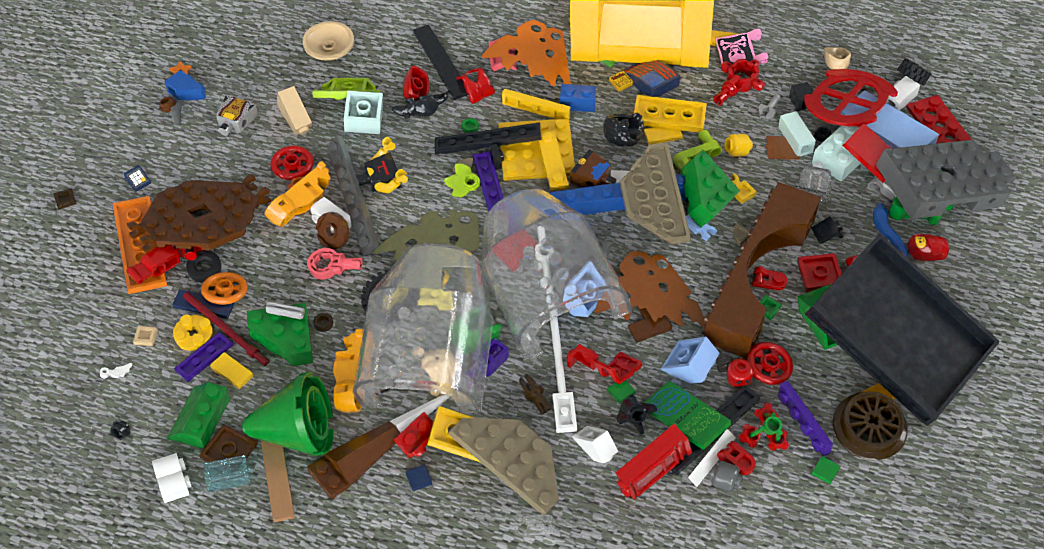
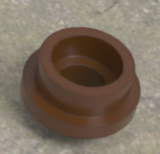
M170 96L160 100L159 108L162 112H170L171 107L175 106L176 101Z

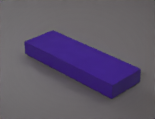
M218 332L177 365L174 370L189 382L221 354L231 348L233 342L221 332Z

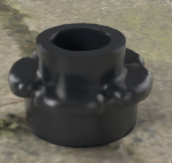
M820 126L814 133L819 142H824L832 135L831 129L826 126Z
M113 422L110 431L114 437L123 440L126 436L130 435V427L126 422Z

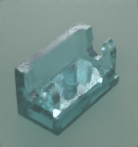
M245 455L203 463L204 477L209 493L251 484Z

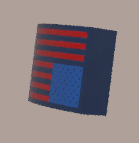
M659 60L636 63L622 70L630 77L633 85L640 92L643 91L647 96L658 97L678 87L680 83V75Z

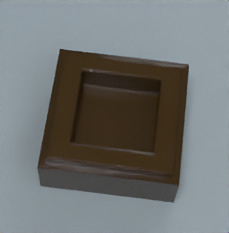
M72 188L54 193L58 210L76 204Z

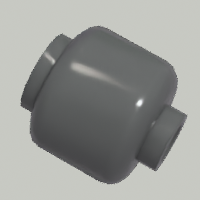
M721 461L719 464L714 465L710 480H713L712 484L714 487L731 492L734 487L739 488L743 476L739 475L740 469L738 466Z

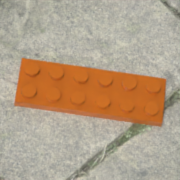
M150 196L112 203L128 294L166 287L165 273L158 277L151 276L144 280L143 283L137 284L126 271L129 267L138 264L146 254L142 250V246L148 243L143 244L140 241V237L147 235L143 233L139 237L132 239L129 236V232L135 229L130 230L127 227V223L136 222L139 224L151 206Z

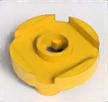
M183 315L173 329L175 342L184 350L195 351L213 337L210 320L200 315ZM196 330L198 333L190 336L189 331Z

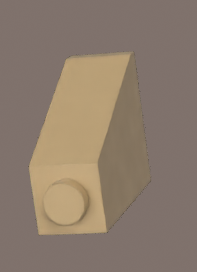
M292 86L279 91L276 105L294 134L300 133V135L308 133L312 127V122L295 87Z

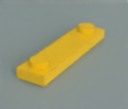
M504 89L502 92L503 105L554 119H570V106Z
M555 130L541 132L542 140H538L550 191L569 189Z

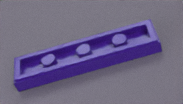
M490 151L473 154L472 158L480 179L488 212L505 209L504 196Z

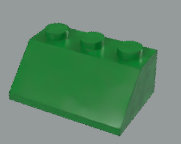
M210 382L193 387L167 439L204 449L231 399L227 387Z

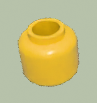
M732 133L726 138L724 143L726 152L732 157L747 156L753 147L752 140L745 133Z

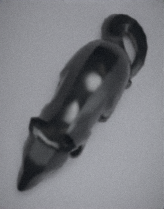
M448 94L418 97L417 101L414 98H409L405 100L408 103L407 105L395 106L392 108V111L405 119L415 115L428 117L433 115L438 106L448 99Z

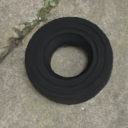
M207 250L196 252V259L188 260L186 264L188 275L197 282H204L208 277L220 273L222 268L217 254ZM201 262H209L211 264L210 269L206 271L197 270V266Z

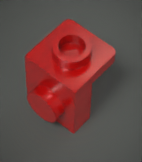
M578 344L575 349L572 348L567 354V367L571 369L579 361L594 371L596 368L594 361H599V355L594 350Z

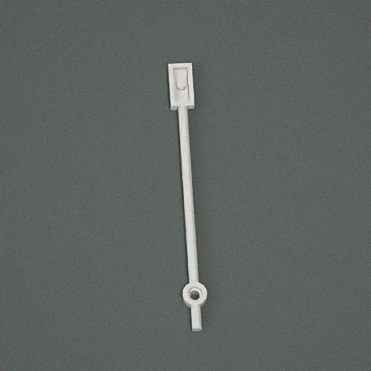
M541 233L542 249L537 253V262L544 267L558 393L553 394L556 433L576 432L577 422L573 392L566 393L554 287H552L553 275L551 266L556 262V252L549 248L548 234Z

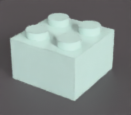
M347 91L344 131L380 134L383 93Z

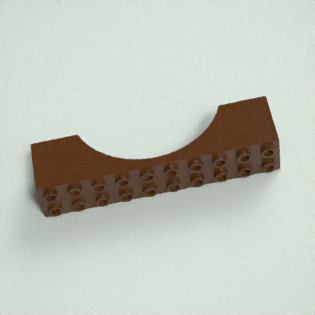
M780 182L777 183L775 188H771L768 195L769 201L764 202L761 209L762 214H758L756 217L755 228L751 227L749 231L748 242L744 241L740 251L742 252L741 255H737L735 258L734 269H730L727 274V283L721 285L719 290L720 296L714 299L711 307L713 310L711 313L708 312L704 319L705 326L702 331L704 337H707L715 347L747 359L748 353L755 345L762 331L766 308L758 301L750 288L747 272L760 257L773 250L787 246H803L816 219L821 199L819 196Z

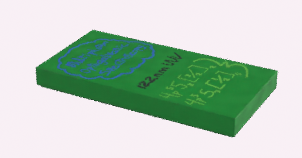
M670 380L644 402L654 404L657 407L658 411L651 413L652 416L668 427L675 424L689 441L702 450L731 425L730 419Z

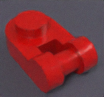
M761 266L754 268L755 277L753 278L752 286L771 290H783L786 288L788 278L784 273L766 270Z
M735 441L729 442L726 445V449H721L717 453L720 461L738 466L740 475H749L755 468V459Z

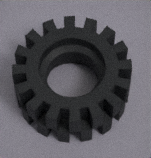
M904 58L897 69L923 86L932 75V73L907 58Z

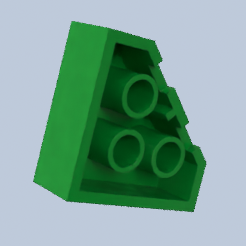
M704 150L699 152L681 169L682 175L685 176L686 180L684 190L685 196L689 200L688 214L700 228L713 219L740 192L736 185Z
M306 303L292 304V306L304 308L305 314L303 319L267 313L266 308L247 311L248 329L253 341L263 345L266 349L282 357L293 366L313 363Z

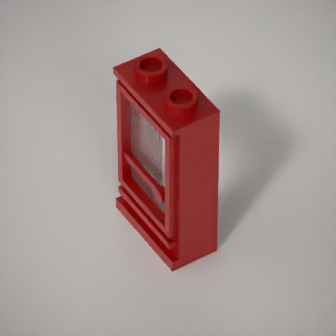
M673 424L615 472L618 478L616 483L619 485V489L626 498L631 496L633 500H636V495L639 497L674 468L679 463V459L682 461L685 454L689 456L692 450L688 438Z

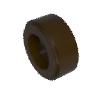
M328 313L318 314L313 321L315 329L320 332L330 330L333 327L332 316Z

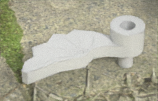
M132 363L116 367L114 370H109L105 367L101 368L100 377L104 379L108 376L114 378L124 377L126 373L130 372Z

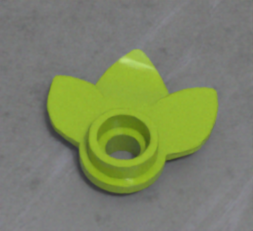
M455 164L456 174L444 179V183L449 188L454 189L452 192L453 197H464L469 191L476 190L480 185L479 177L472 173L469 166L464 164ZM474 181V184L468 185V182Z

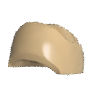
M841 47L824 48L825 63L831 70L848 68L851 58L850 51Z

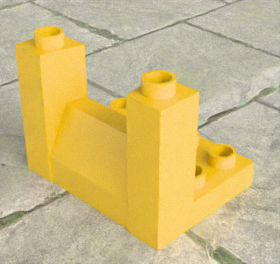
M570 0L571 61L598 62L614 60L615 62L644 63L659 60L664 64L708 68L714 0Z

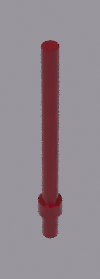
M189 292L184 293L183 298L245 349L247 355L252 359L255 358L264 366L270 363V360L260 352L257 346L251 345Z

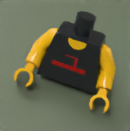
M385 137L382 141L384 147H381L369 161L364 163L365 173L356 177L359 186L370 184L372 192L378 191L389 194L395 189L401 188V182L406 183L408 177L405 176L407 172L403 169L397 170L391 152L388 153V150L395 149V143L392 142L391 138Z

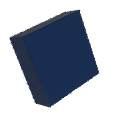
M425 464L405 471L412 492L432 485V480Z

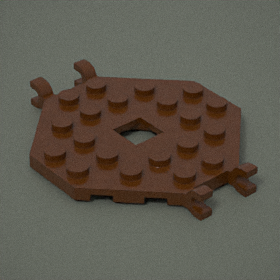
M253 174L246 176L242 183L201 180L185 181L178 186L167 188L165 191L158 193L139 224L136 222L127 223V227L130 230L135 229L129 232V236L135 239L143 233L147 235L140 237V241L143 244L148 243L142 246V250L145 253L152 251L156 247H166V244L176 245V248L183 249L200 246L202 250H211L244 236L247 225H250L254 217L255 209H258L259 205L271 202V199L265 196L270 191L265 186L258 191L257 195H254L251 191L256 190L257 186L251 183L256 180ZM198 210H209L211 212L196 219L191 215V213Z

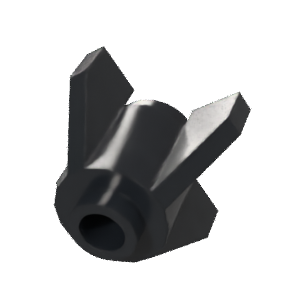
M632 394L622 402L616 420L619 424L629 421L635 424L640 434H644L642 422L646 418V413L651 414L658 410L654 404L639 402Z

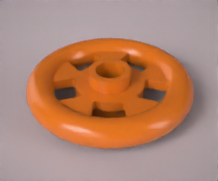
M231 272L214 274L208 277L201 286L203 297L211 303L220 305L239 301L246 295L248 290L246 280L242 276ZM237 282L239 285L234 286L232 283ZM209 287H215V290H209Z

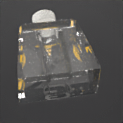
M818 161L814 162L813 166H804L795 188L821 197L820 202L828 203L831 193V171L823 169V163Z

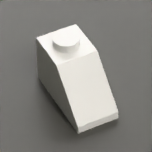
M586 426L572 436L594 461L606 463L618 452L607 430Z

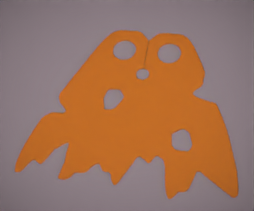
M536 20L527 21L517 27L516 33L518 36H503L493 43L482 55V58L501 57V64L507 71L510 70L516 61H520L522 65H528L530 77L543 75L545 80L549 81L552 86L556 85L558 75L563 79L564 84H571L563 31L553 27L547 29L545 24ZM538 25L541 31L534 32L531 26ZM551 33H558L561 39L554 40L550 35ZM540 38H544L545 42H541ZM515 48L518 53L517 55H511L508 51ZM548 49L554 52L551 58L546 55V50Z

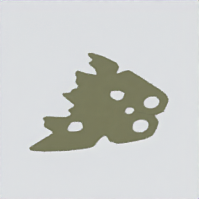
M448 210L450 216L447 218L439 217L438 213L440 211L427 212L420 219L421 225H407L381 243L374 250V254L396 251L394 259L398 260V264H401L410 254L417 252L418 256H425V269L430 266L440 265L441 269L446 271L448 276H452L457 263H460L463 274H468L469 280L472 282L477 273L479 260L477 255L470 253L479 248L478 217L475 213L469 211L457 213V210ZM463 216H468L471 218V222L462 224L459 222V219ZM452 224V227L446 228V225ZM453 235L459 237L454 245L449 242V238ZM410 239L417 241L413 247L406 246L405 243Z

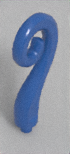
M877 204L873 210L875 227L908 258L905 243L888 222V210L884 208V204Z

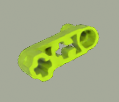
M702 130L698 134L699 139L703 143L702 145L681 151L673 157L672 161L680 174H682L681 169L702 150L711 158L718 156L722 152L721 146L711 137L708 130Z

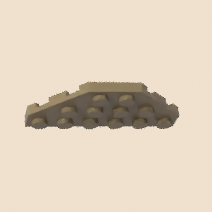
M668 143L649 145L645 153L633 164L627 175L620 180L626 216L670 244L690 242V232Z
M462 418L450 430L448 435L543 516L558 502L559 496L552 448L521 420Z

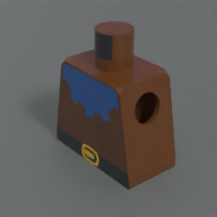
M590 149L570 171V183L581 188L616 183V178L611 176V164Z

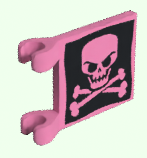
M761 29L716 38L715 42L721 65L724 61L734 64L738 59H745L749 62L756 59L760 62L759 64L767 63L768 54L761 53L755 56L751 40L761 39Z

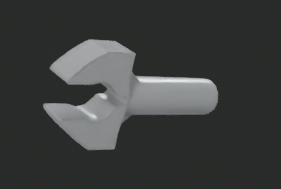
M775 94L768 105L760 104L758 107L759 116L764 111L769 110L766 119L773 118L777 111L773 108L781 99V96Z

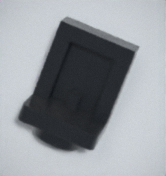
M831 216L811 227L820 244L827 242L837 235L839 238L844 237L841 233L843 227L838 220L834 221Z

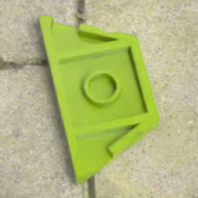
M332 78L329 82L321 85V90L314 89L312 91L313 98H334L336 100L346 98L347 91L381 93L379 89L376 90V85L371 83L369 78Z

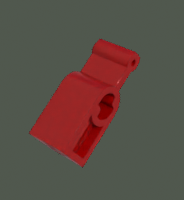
M166 244V247H156L146 253L138 264L129 267L126 270L127 274L137 284L143 283L144 280L151 276L158 277L181 263L179 252L172 245Z

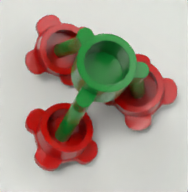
M765 403L764 407L754 411V415L760 420L761 427L756 428L749 424L743 425V431L739 435V440L747 443L750 448H754L757 446L756 442L760 439L761 432H765L769 439L768 448L771 451L780 448L786 450L789 447V443L786 441L787 432L781 430L782 422L778 418V414L772 409V404Z

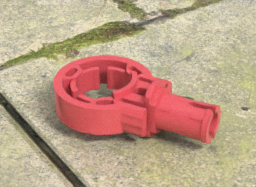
M330 248L316 250L309 256L307 261L310 273L315 278L321 280L329 279L336 274H342L345 270H361L362 267L360 266L363 265L362 258H345L344 253H336L335 250ZM320 257L331 260L324 269H317L316 267L318 262L321 261Z

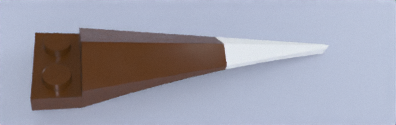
M453 391L447 392L329 451L322 458L307 466V471L330 499H334L353 485L396 444L393 439L423 412L427 415L431 414L452 395Z

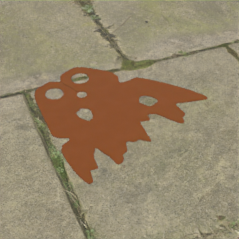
M632 251L624 258L619 266L620 272L624 276L612 277L606 284L608 288L603 289L595 309L596 313H600L616 307L619 316L624 317L628 321L633 306L637 305L639 309L646 308L654 322L657 321V318H662L665 315L670 321L676 322L679 326H683L682 310L690 317L692 322H698L702 328L705 326L704 316L698 303L693 299L686 298L691 294V290L664 255L655 254L650 257L647 253ZM640 256L644 258L645 263L637 265L634 263L633 258ZM658 260H664L668 263V267L662 269L656 263ZM651 270L654 272V275H649L647 272ZM660 282L667 284V292L660 289L658 286ZM628 292L631 295L630 300H622V293Z

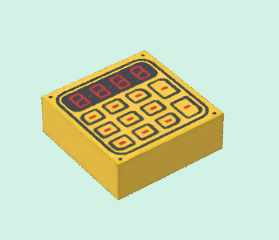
M624 71L609 77V82L618 92L633 85V81Z

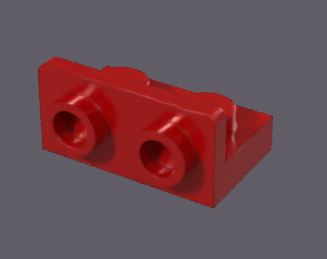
M423 412L399 433L393 441L409 458L415 455L418 458L427 450L425 446L429 440L433 421Z

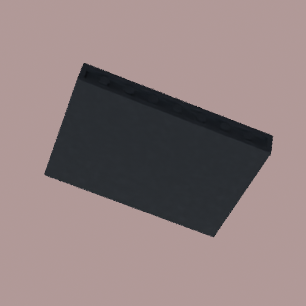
M881 233L805 313L813 323L927 426L939 417L1000 342Z

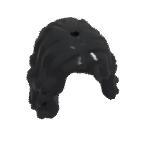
M634 113L630 116L627 114H611L607 116L603 123L605 138L609 143L617 146L636 145L640 141L641 130L644 127L643 116L639 113Z

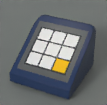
M139 165L124 173L126 182L135 192L151 184V181Z

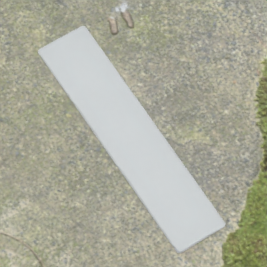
M728 429L688 477L696 487L719 460L717 453L721 449H726V445L735 440L734 435Z

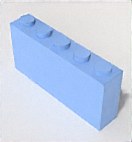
M865 90L857 96L872 102L878 100L876 96ZM849 103L841 114H860L869 110V108ZM887 103L876 115L877 121L866 124L891 148L936 144L939 136L935 131Z

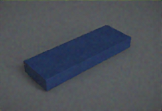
M179 289L172 305L176 309L201 313L183 298L184 293L189 292L215 315L228 319L235 303L226 305L214 304L206 300L200 293Z

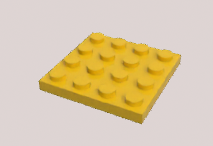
M569 118L498 123V128L540 122L541 132L555 130L566 176H570V171L575 166ZM538 140L500 146L504 155V161H502L503 181L547 178Z

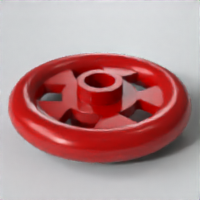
M286 146L272 156L270 166L272 172L277 177L284 180H293L294 178L306 176L313 167L314 159L310 151L304 147ZM302 161L306 162L305 166H301ZM283 165L285 169L280 170L278 167ZM298 170V172L290 173V171Z
M757 343L747 355V360L754 368L753 376L765 384H781L787 381L792 374L793 361L791 356L782 346L776 343ZM768 349L770 353L764 355L763 350ZM780 355L783 358L784 362L780 363L779 358L777 356ZM755 357L760 358V364L755 363ZM779 368L783 371L780 376L776 373ZM762 369L770 373L769 376H766L763 373H761Z

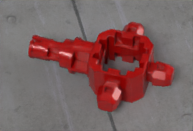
M738 59L734 64L724 61L721 65V70L727 74V81L723 83L721 91L713 97L714 102L721 106L727 98L737 95L739 91L748 92L752 87L755 90L762 91L765 83L758 79L760 62L756 59L750 62L745 59ZM745 72V74L750 78L747 77L746 79H740V76H738L736 73Z

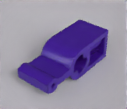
M494 338L476 357V367L472 371L467 372L466 385L471 388L481 376L488 377L492 375L509 358V348Z

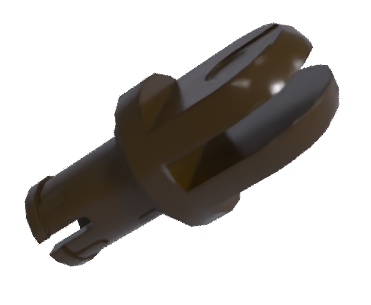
M529 374L524 376L531 388L520 377L519 383L526 393L525 398L527 401H533L541 415L547 413L546 410L550 411L552 407L543 396V387L538 386Z

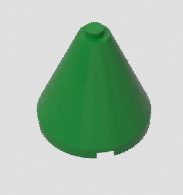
M313 372L299 374L245 417L242 423L243 432L249 437L313 456L327 454L331 450L334 440V429L328 430V419L333 418V411L322 380L319 376L312 377Z

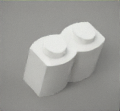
M177 453L152 461L164 503L189 495L188 488H191V483L188 475L184 476L182 472L186 470L183 458L178 459Z

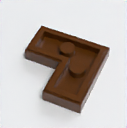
M638 308L643 320L628 325V329L636 343L672 330V326L665 315L662 318H657V321L654 322L646 308Z

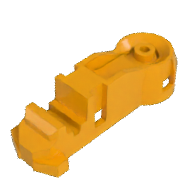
M322 161L318 163L315 169L292 188L274 199L264 215L273 224L283 227L296 215L307 212L315 202L322 199L324 190L321 186L325 189L329 186L331 178L326 164Z
M356 329L355 333H351L343 338L347 350L335 353L336 360L333 367L336 379L333 393L334 405L338 411L344 413L360 412L362 408V388L369 340L365 330Z

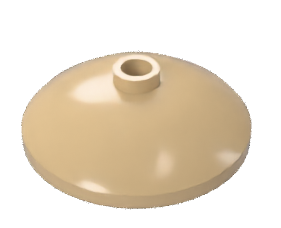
M328 21L318 23L309 28L303 36L304 50L311 57L319 60L329 61L341 58L354 45L353 32L349 27L339 22Z

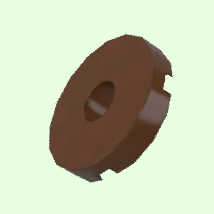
M328 212L318 218L316 230H318L317 237L321 244L330 249L343 247L349 238V227L344 217L337 212ZM330 227L334 229V235L331 233Z

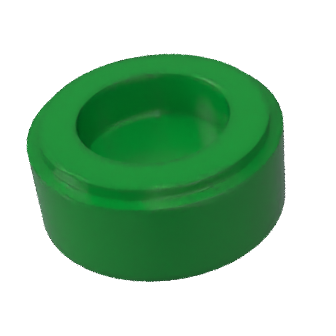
M468 118L462 122L461 129L464 133L477 132L479 130V123L475 119Z

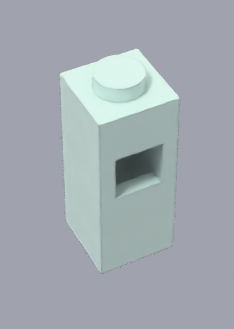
M797 111L781 115L779 129L795 154L803 156L813 153L816 140Z

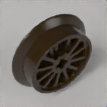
M879 392L852 394L838 405L833 416V428L839 443L856 457L866 460L886 459L898 453L906 442L908 433L906 419L898 404L885 394ZM870 404L874 405L873 411L870 407ZM854 409V410H856L859 414H856V413H853V412H850V411H852V410ZM881 414L887 415L889 420H885ZM849 418L860 422L850 423ZM861 427V431L858 434L853 431L854 428ZM887 429L893 430L894 434L892 435ZM863 433L868 435L867 441L860 438ZM881 434H883L888 439V441L884 442ZM872 435H875L878 443L871 442Z

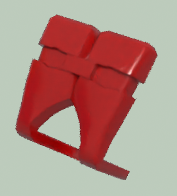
M481 67L471 69L456 77V80H463L471 104L482 100L483 97L487 98L495 94L493 85L491 86L489 78ZM478 71L476 82L471 81L466 76Z
M619 352L608 365L598 360L594 361L601 376L607 377L610 375L613 381L618 384L634 375L635 371L637 372L643 366L642 361L633 357L630 358L629 355L623 352Z

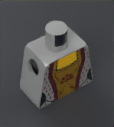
M225 95L216 115L218 125L220 126L218 131L224 136H227L231 130L241 133L257 117L256 104Z

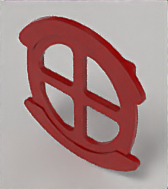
M833 69L826 71L828 78L816 87L812 95L806 94L804 96V102L809 112L825 122L841 126L860 127L863 123L870 124L876 122V115L885 106L889 96L896 97L898 91L888 81L872 73L853 69ZM843 81L858 82L849 93L829 88L831 85ZM864 85L871 86L876 90L878 100L872 102L856 97V94ZM824 94L842 101L835 110L830 111L822 105L820 98ZM849 103L869 108V110L860 114H841Z

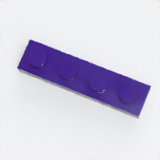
M788 381L781 383L778 392L780 402L788 406L791 417L794 420L797 419L800 423L802 433L805 436L808 435L812 440L814 450L820 452L822 456L830 454L833 443Z

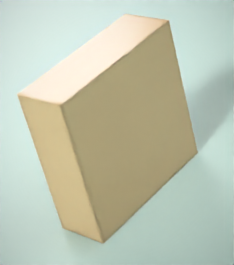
M138 326L133 340L134 345L153 346L158 332L157 327Z

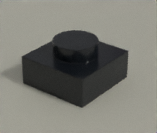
M497 144L490 145V154L495 170L502 169L501 161H504L502 150L499 151Z

